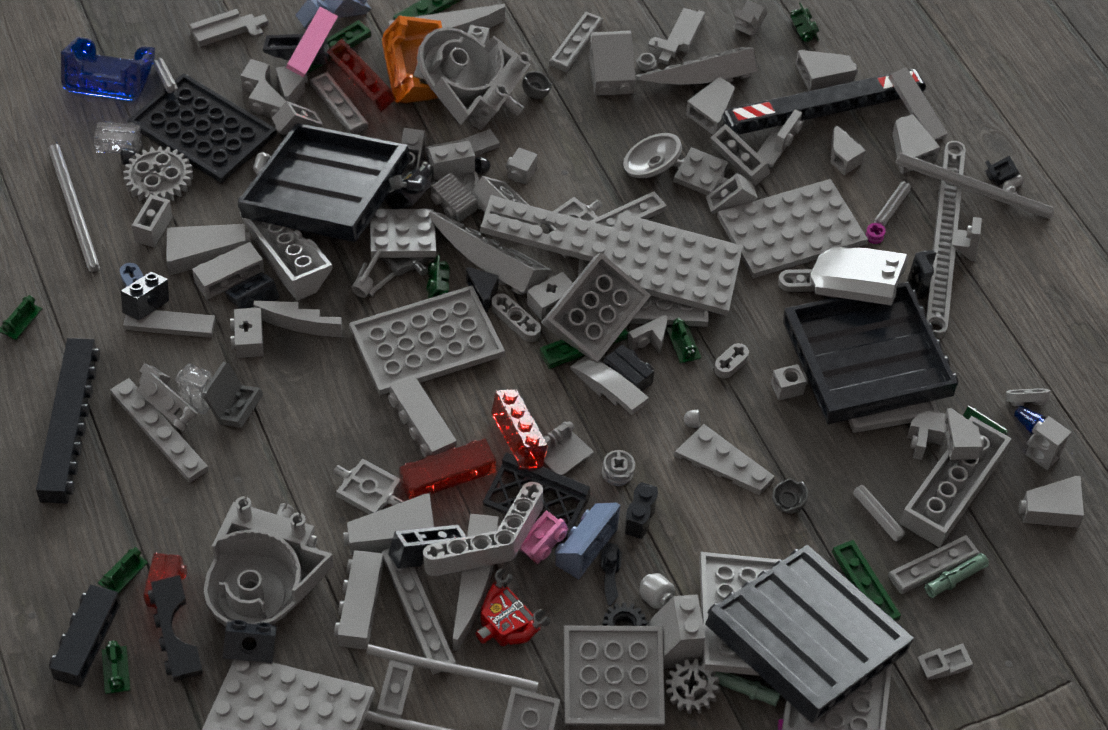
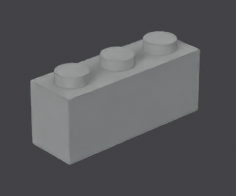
M726 124L710 137L714 148L746 179L751 181L754 186H757L770 174L767 162Z
M249 242L198 265L192 271L195 284L204 297L210 299L260 272L264 273L263 259Z

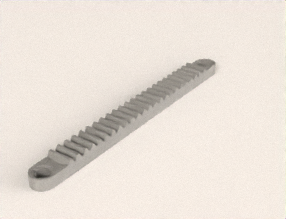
M950 141L946 144L942 168L963 175L966 149L961 142ZM955 149L959 151V154H953L949 150ZM941 180L932 249L936 252L933 263L934 274L928 289L925 313L928 322L937 324L942 328L941 330H933L936 339L944 337L948 327L956 250L952 245L954 229H958L962 191L961 187Z

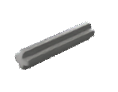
M159 58L158 61L154 60L153 65L167 92L177 91L178 87L162 58Z
M905 181L900 183L875 218L874 223H879L883 226L887 224L910 192L911 185Z
M864 485L857 487L854 490V496L894 541L902 539L905 531Z

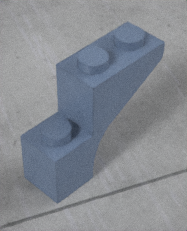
M307 0L296 13V17L304 28H308L319 7L337 15V18L367 14L371 7L367 3L368 0H324V2L322 0Z

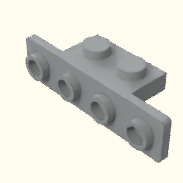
M794 110L784 125L774 128L757 152L767 162L768 167L772 168L785 148L792 143L794 135L799 133L805 121H801L802 112Z

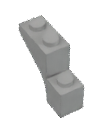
M251 59L241 74L242 90L251 92L249 96L250 112L272 118L286 100L268 84L271 79L269 64Z

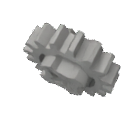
M695 659L691 665L688 660H685L684 667L676 664L678 671H670L669 674L672 680H666L667 686L670 687L666 692L668 696H672L670 699L673 705L678 703L679 711L686 707L688 714H691L695 708L698 713H701L702 706L710 709L708 702H716L717 698L714 693H720L719 687L716 686L720 682L719 678L714 676L716 674L715 671L703 670V664L700 666L698 659ZM700 673L703 674L709 680V682H706V680H702L700 677ZM696 681L697 686H694L693 690H691L690 692L689 687H692L693 683ZM677 691L685 693L686 699L680 697Z

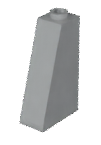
M245 224L167 228L166 262L169 275L192 270L202 263H206L221 254L236 249L238 246L251 243L250 232H246Z
M430 494L415 497L347 522L348 532H343L344 545L350 548V555L354 554V550L374 553L389 549L395 531L434 527Z

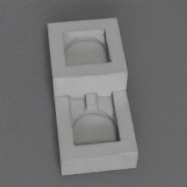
M963 643L941 651L939 648L918 656V661L927 680L950 676L973 668V663Z

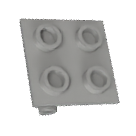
M571 421L563 422L529 447L553 472L561 475L566 474L594 453L572 431L574 425Z

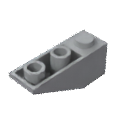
M404 128L401 144L408 145L410 163L401 174V177L405 173L421 167L427 139L424 130Z

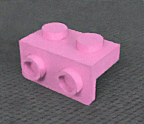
M546 510L534 523L519 550L536 564H539L541 560L549 556L555 544L565 538L569 530L565 521L561 518L557 519Z

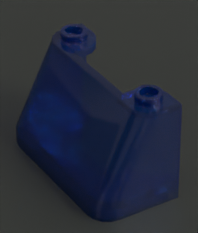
M76 37L61 51V83L67 91L130 101L138 99L142 94L155 60V48L146 46L136 50L133 60L96 55L95 43L91 39Z

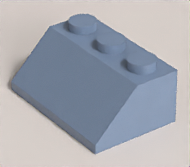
M597 503L591 510H586L581 517V523L577 527L574 526L570 530L564 544L560 543L556 548L555 566L580 579L605 547L606 543L618 530L620 504Z

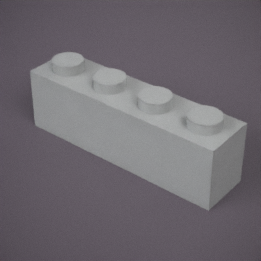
M412 375L391 384L390 395H388L389 402L393 408L396 407L398 409L402 423L408 425L412 439L419 442L422 455L425 458L428 457L431 463L434 464L456 454L457 441L416 377Z
M354 550L353 559H348L347 573H349V579L344 580L343 594L346 595L345 600L340 601L338 615H341V620L336 622L334 637H338L340 647L365 650L368 648L383 571V554Z

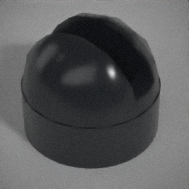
M121 148L122 165L130 164V158L136 159L131 157L135 155L133 149Z
M476 157L475 172L479 174L487 173L491 166L488 159Z

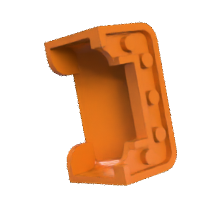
M399 15L384 32L382 46L395 102L411 103L439 99L428 84H420L419 78H414L413 75L418 64L419 46L427 34L442 28L441 21Z

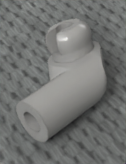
M261 152L256 156L253 169L257 175L267 163L270 157L269 154Z
M1018 175L1005 181L1003 189L1017 194L1015 188L1024 184L1022 176Z

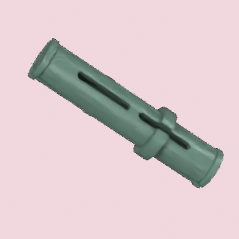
M979 553L949 572L944 571L940 574L939 578L925 584L926 593L931 598H934L947 589L952 590L956 587L957 583L988 567L989 561L983 553Z
M715 671L716 674L714 676L718 677L720 682L718 684L749 696L751 700L757 699L776 707L780 698V694L776 690L761 685V682L757 680L753 682L733 673Z

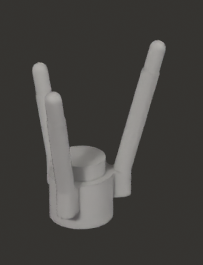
M380 249L377 250L369 265L367 262H364L356 281L352 285V291L361 298H366L367 295L372 297L378 289L396 276L392 272L373 287V280L368 275L381 254Z

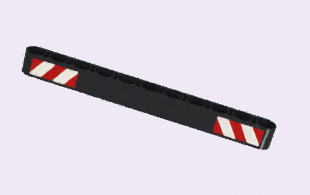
M910 69V74L923 92L926 89L925 82L916 69ZM890 74L730 108L722 114L721 118L724 124L737 135L784 125L794 110L802 112V121L901 98L888 78Z

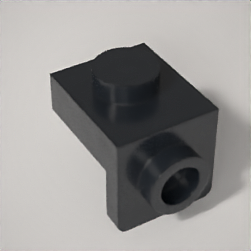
M1010 155L992 165L989 160L985 161L988 169L984 171L990 181L994 179L997 186L1020 175Z

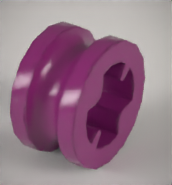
M879 223L868 225L865 234L868 242L872 244L881 243L884 240L886 230Z

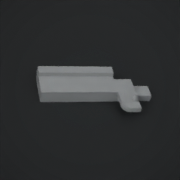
M683 8L668 40L657 37L650 39L649 47L662 50L658 62L668 65L671 57L675 58L678 50L688 53L704 21L705 12L700 10L696 12Z
M235 9L190 24V30L198 46L202 47L247 31L253 37L261 36L263 31L260 27L268 25V20L265 15L254 18L252 14L240 17L238 10Z

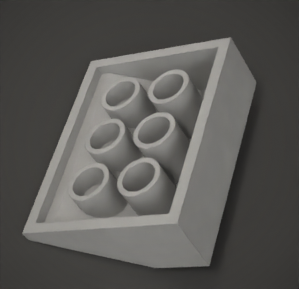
M599 253L594 256L541 323L557 337L597 363L651 295L604 254Z

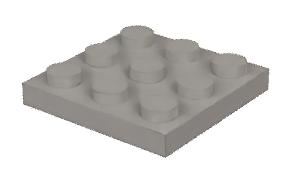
M378 209L370 220L371 258L374 257L378 249L381 250L378 258L436 257L435 224L428 216L429 212H434V209Z

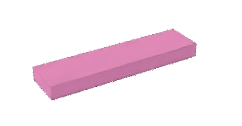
M319 7L286 66L287 69L302 77L306 75L338 17L337 15Z

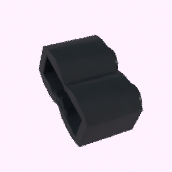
M641 482L636 487L633 502L629 505L626 512L625 534L641 539L647 533L649 519L653 516L656 509L658 488L656 486Z

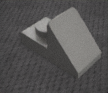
M973 217L972 226L968 225L967 230L954 229L952 240L953 247L970 261L974 262L976 260L982 218Z
M663 315L628 333L627 346L632 350H636L651 343L660 354L668 317Z

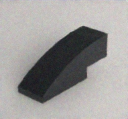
M304 34L266 35L263 52L289 61ZM326 39L312 64L327 65L330 49Z

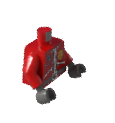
M499 569L496 572L495 578L497 583H493L480 610L483 627L475 633L483 644L492 638L500 646L524 644L540 630V626L545 627L550 624V618L548 617L541 621V617L546 613L545 611L537 610L533 615L508 587L504 589L503 585L511 583L513 579L512 575L508 574L506 579L502 580L505 569Z

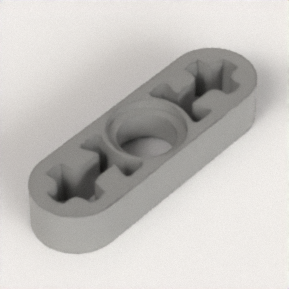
M497 294L492 298L491 309L493 313L527 342H534L540 338V324L506 294ZM517 314L520 315L522 319L519 321H513L510 317L512 315Z

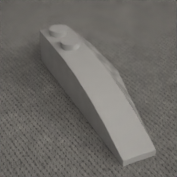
M740 47L700 57L699 60L686 61L681 66L680 64L665 67V70L657 69L635 76L636 80L655 83L702 84L713 82L719 77L727 82L734 81L733 78L740 76V79L752 76L753 72H757L758 69L753 48Z
M242 218L268 263L295 300L298 301L315 294L333 267L314 241L311 239L306 240L302 237V233L297 230L293 231L287 227Z
M429 212V218L456 249L485 272L499 275V283L510 285L512 287L511 290L520 295L527 293L532 286L541 284L551 273L550 268L513 248L499 247V241L487 237L481 238V232L467 227L463 229L464 224L440 212Z

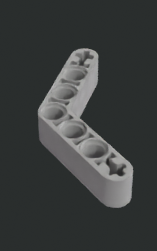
M537 482L526 483L521 488L497 531L426 546L423 550L425 572L430 576H440L513 560L543 509V487Z

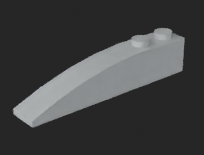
M505 4L418 16L415 18L441 21L442 28H456L468 33L470 25L491 28L505 21ZM395 20L389 21V26H390Z
M470 514L467 537L497 531L499 528V516ZM493 565L462 571L453 634V651L459 650L480 612L489 587Z

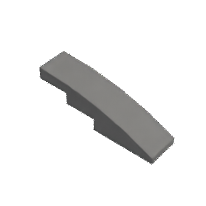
M254 301V308H261L262 321L295 332L318 336L342 337V317H320V310L299 309L298 302Z
M584 356L570 366V369L599 396L604 394L615 406L620 404L631 415L648 403L649 398L618 372L600 361L596 363L589 357Z

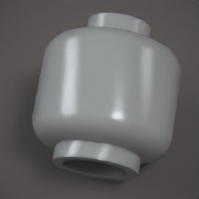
M660 573L648 574L640 582L639 594L641 598L654 609H661L674 596V585Z

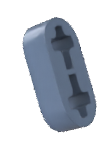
M126 263L120 268L121 280L125 287L143 277L140 268L134 263ZM129 272H131V274H134L133 278L130 277V275L128 274Z

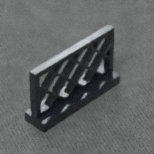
M506 452L502 459V465L483 500V505L507 514L516 497L509 499L506 490L516 486L521 490V484L537 482L543 487V493L550 490L556 492L558 499L546 503L543 497V509L545 508V511L549 512L548 507L561 504L564 513L555 517L557 519L566 517L569 530L564 539L567 540L570 530L574 527L585 503L587 504L591 496L590 486ZM505 472L514 475L516 481L503 485L501 478ZM503 491L506 501L498 504L490 501L493 494ZM570 499L579 502L577 508L570 511L566 510L563 503Z

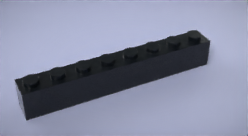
M67 338L36 487L39 502L68 504L69 496L74 493V481L72 480L73 475H77L78 472L77 455H81L82 452L80 439L81 436L85 435L86 430L84 418L89 415L88 398H92L93 395L91 383L92 380L96 379L95 362H98L100 359V349L96 348L94 339Z

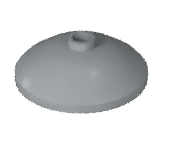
M659 133L649 136L629 150L624 158V169L628 175L635 178L657 176L668 170L678 160L682 151V143L676 135L671 133Z

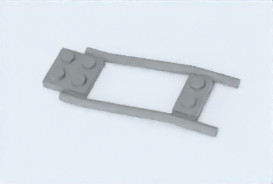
M368 644L366 654L389 659L390 662L377 712L368 711L364 720L404 730H452L401 719L413 668L418 666L512 686L501 730L554 729L560 699L536 694L538 682L418 657Z

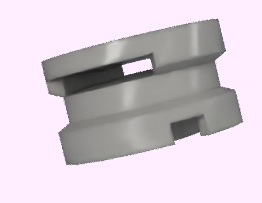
M622 450L609 452L604 458L602 476L605 481L615 486L629 483L633 478L635 469L634 458Z

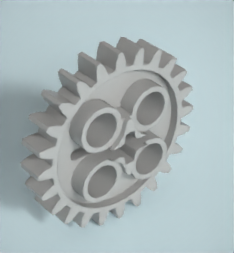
M161 146L156 151L153 147H150V152L143 149L142 155L135 153L136 159L130 158V164H125L126 170L123 171L125 186H127L128 192L131 191L132 197L138 195L139 201L144 198L147 201L150 194L164 199L170 198L174 201V195L181 197V191H188L187 186H191V179H193L192 165L189 163V159H185L184 153L178 155L177 149L171 152L170 147H167L165 151L162 150Z

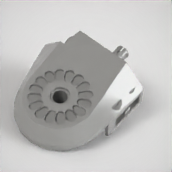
M440 28L426 35L418 48L417 60L420 71L428 86L460 125L467 120L481 131L502 105L516 117L521 113L525 106L521 105L509 94L531 65L529 63L531 58L527 53L521 52L518 55L495 36L484 45L474 36L456 28Z
M245 496L239 497L236 502H233L213 542L214 560L206 574L204 585L207 608L215 619L226 626L227 621L232 622L233 620H243L249 624H257L259 622L275 624L290 612L332 569V554L316 548L317 536H315L314 526L305 523L306 519L303 514L300 517L299 513L293 514L294 508L287 505L286 509H284L286 504L282 503L277 514L251 507V500L247 497L245 502Z

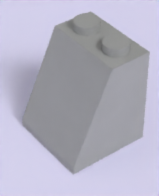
M631 31L591 33L589 63L595 96L634 94L636 76Z
M698 594L673 596L647 622L646 626H662L663 669L676 668V664L684 667L685 660H688L691 665L695 659H698L700 665L706 637Z

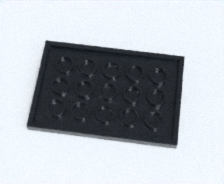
M185 73L175 80L178 87L177 91L168 93L165 88L128 119L130 127L165 149L170 147L171 152L177 149L178 155L184 153L185 159L188 158L191 165L220 183L228 179L277 135L276 128Z

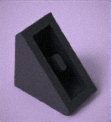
M471 267L466 268V283L468 286L473 285L485 312H488L492 304V298L498 291L499 275Z

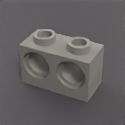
M1050 416L1043 422L1039 421L1032 429L1034 434L1027 442L1029 447L1025 454L1047 471L1061 457L1071 434V431Z

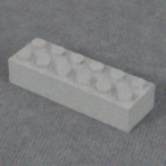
M973 416L970 417L969 421L979 428L980 436L984 438V449L980 451L978 459L950 460L947 449L904 509L899 523L939 548L1002 460L1012 439Z

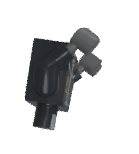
M422 166L420 169L405 173L402 177L401 175H396L390 178L389 182L392 189L385 198V201L392 209H404L414 205L431 186L430 181L427 179L431 175L430 170Z

